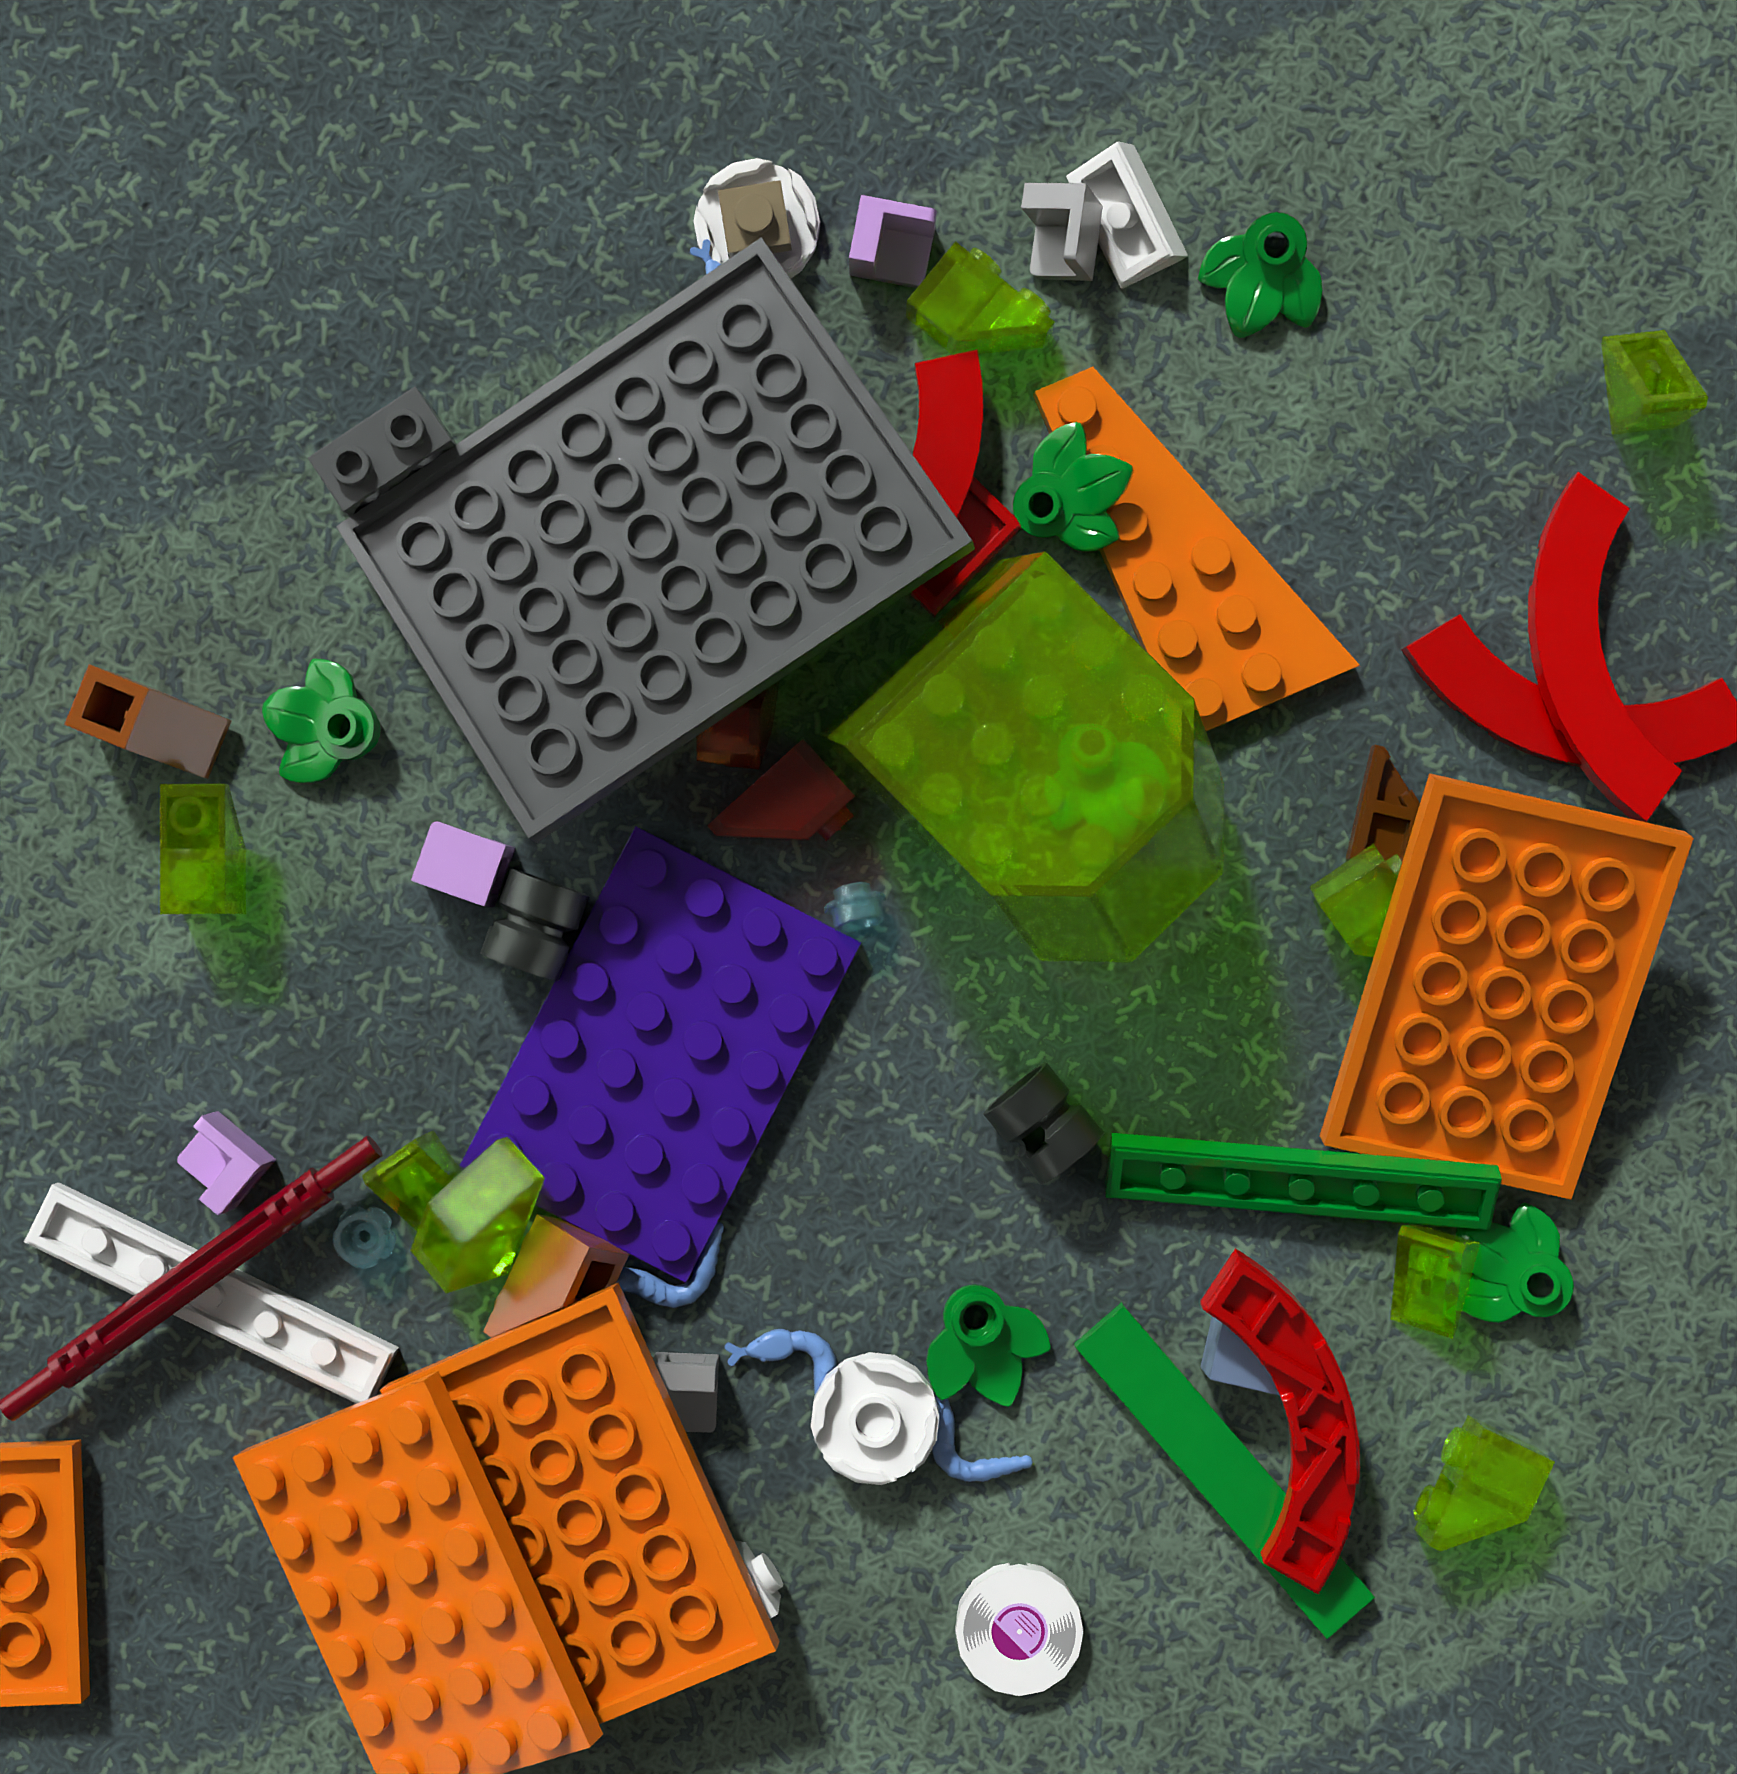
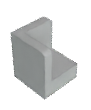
M1025 183L1021 209L1036 225L1030 273L1036 279L1093 281L1103 209L1100 201L1086 183Z
M656 1352L653 1360L685 1431L713 1432L716 1427L719 1355Z

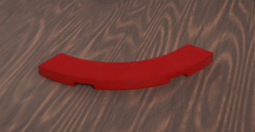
M977 349L915 363L914 368L918 388L919 419L917 438L912 455L957 519L972 483L981 441L983 383Z
M1577 472L1569 480L1554 504L1537 547L1539 552L1535 563L1533 584L1529 587L1528 634L1531 658L1539 690L1552 723L1557 731H1562L1572 751L1582 763L1579 767L1600 792L1626 816L1633 820L1647 822L1682 770L1667 759L1644 736L1628 714L1609 675L1601 646L1598 624V597L1603 567L1617 529L1630 508L1580 472Z
M1461 614L1401 649L1419 676L1443 702L1454 711L1458 710L1471 722L1487 731L1489 736L1526 754L1577 767L1582 765L1569 746L1562 731H1557L1554 727L1538 684L1531 682L1512 670L1496 657L1473 633ZM1723 678L1715 679L1694 691L1672 699L1654 703L1624 705L1628 714L1644 736L1672 763L1694 759L1737 742V701Z
M1235 1248L1201 1299V1306L1204 1311L1225 1324L1243 1340L1262 1365L1265 1366L1281 1396L1290 1434L1291 1466L1285 1500L1273 1532L1260 1553L1264 1564L1314 1593L1319 1594L1338 1561L1351 1526L1350 1515L1355 1499L1356 1484H1359L1360 1448L1355 1411L1341 1369L1326 1338L1311 1315L1290 1290L1269 1271Z

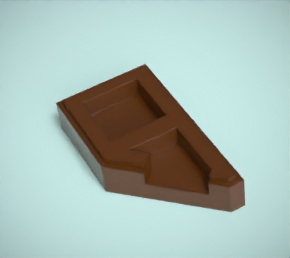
M1373 745L1370 748L1345 860L1399 872L1420 802L1412 789L1409 790L1389 759L1391 756L1386 748Z

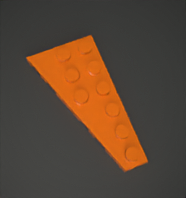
M1090 367L1034 392L1033 397L1049 434L1065 424L1079 422L1083 425L1087 437V455H1109L1133 466L1134 473L1126 491L1107 510V513L1112 517L1118 528L1120 538L1111 545L1099 550L1182 742L1360 666L1094 367Z

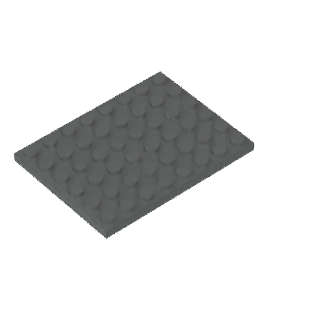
M762 237L336 526L528 839L535 843H538L975 549L972 539Z

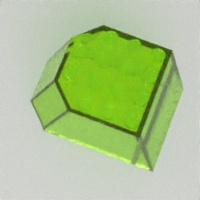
M1046 551L1000 559L819 734L840 758L1040 962L1132 963L1224 873V780L1194 698Z

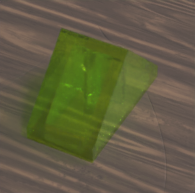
M1665 330L1602 337L1601 346L1612 435L1675 428L1706 408L1708 395Z
M434 1130L415 1138L362 1175L365 1185L435 1248L487 1213L485 1205Z
M1419 1224L1402 1225L1397 1239L1390 1319L1453 1339L1457 1331L1480 1243Z

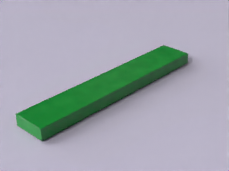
M1112 1133L1105 1182V1197L1490 1230L1502 1178L1498 1165Z
M1122 1302L1074 1343L1075 1348L1326 1639L1332 1636L1375 1598L1341 1556H1339L1333 1571L1319 1594L1314 1593L1263 1563L1260 1552L1273 1532L1281 1513L1286 1496L1285 1491Z

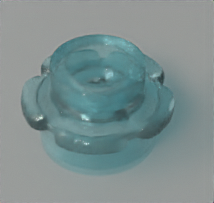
M856 882L835 889L833 891L834 900L827 903L824 907L825 914H830L832 917L835 931L838 930L842 933L858 932L875 927L885 920L881 905L886 900V896L883 892L871 891L870 884L867 882Z
M354 1206L346 1210L339 1217V1225L333 1233V1246L337 1254L354 1267L366 1269L374 1267L380 1258L385 1259L391 1255L396 1244V1234L391 1231L392 1220L384 1210L375 1206L368 1209ZM366 1230L370 1233L371 1237L368 1242L360 1240L359 1234L361 1231Z

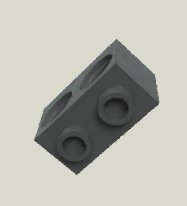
M415 386L309 456L308 460L342 511L350 517L457 443L431 404Z

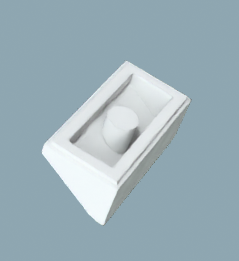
M1116 142L1066 176L1069 183H1086L1103 206L1098 243L1120 288L1136 283L1188 256L1134 145Z

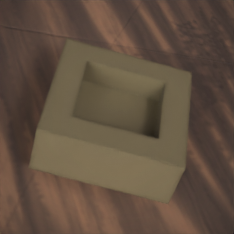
M781 180L718 190L729 259L761 237L772 253L792 251Z

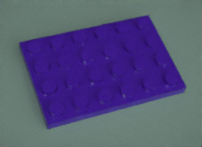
M635 826L568 955L560 980H555L459 1166L590 1234L608 1241L619 1249L686 1283L861 942Z

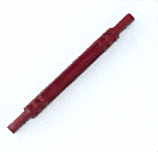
M367 1135L319 1171L310 1168L299 1178L264 1201L256 1209L99 1322L92 1325L81 1335L47 1358L48 1366L0 1400V1410L4 1416L11 1421H16L61 1387L71 1389L282 1235L292 1230L300 1222L335 1198L333 1191L383 1156L377 1143Z

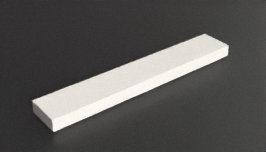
M61 1183L51 1185L24 1241L134 1296L197 1251V1249ZM238 1269L232 1271L173 1314L356 1404L377 1395L399 1347Z

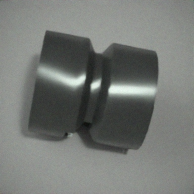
M510 868L499 899V903L508 912L506 918L494 920L493 925L488 929L480 954L537 976L556 981L560 980L569 955V946L562 939L563 932L578 929L589 896L543 878Z
M1047 1062L1039 1065L999 1096L983 1113L1005 1142H1019L1021 1146L1017 1156L1041 1185L1054 1179L1072 1166L1104 1134L1103 1130L1081 1104L1069 1105L1066 1100L1070 1090Z

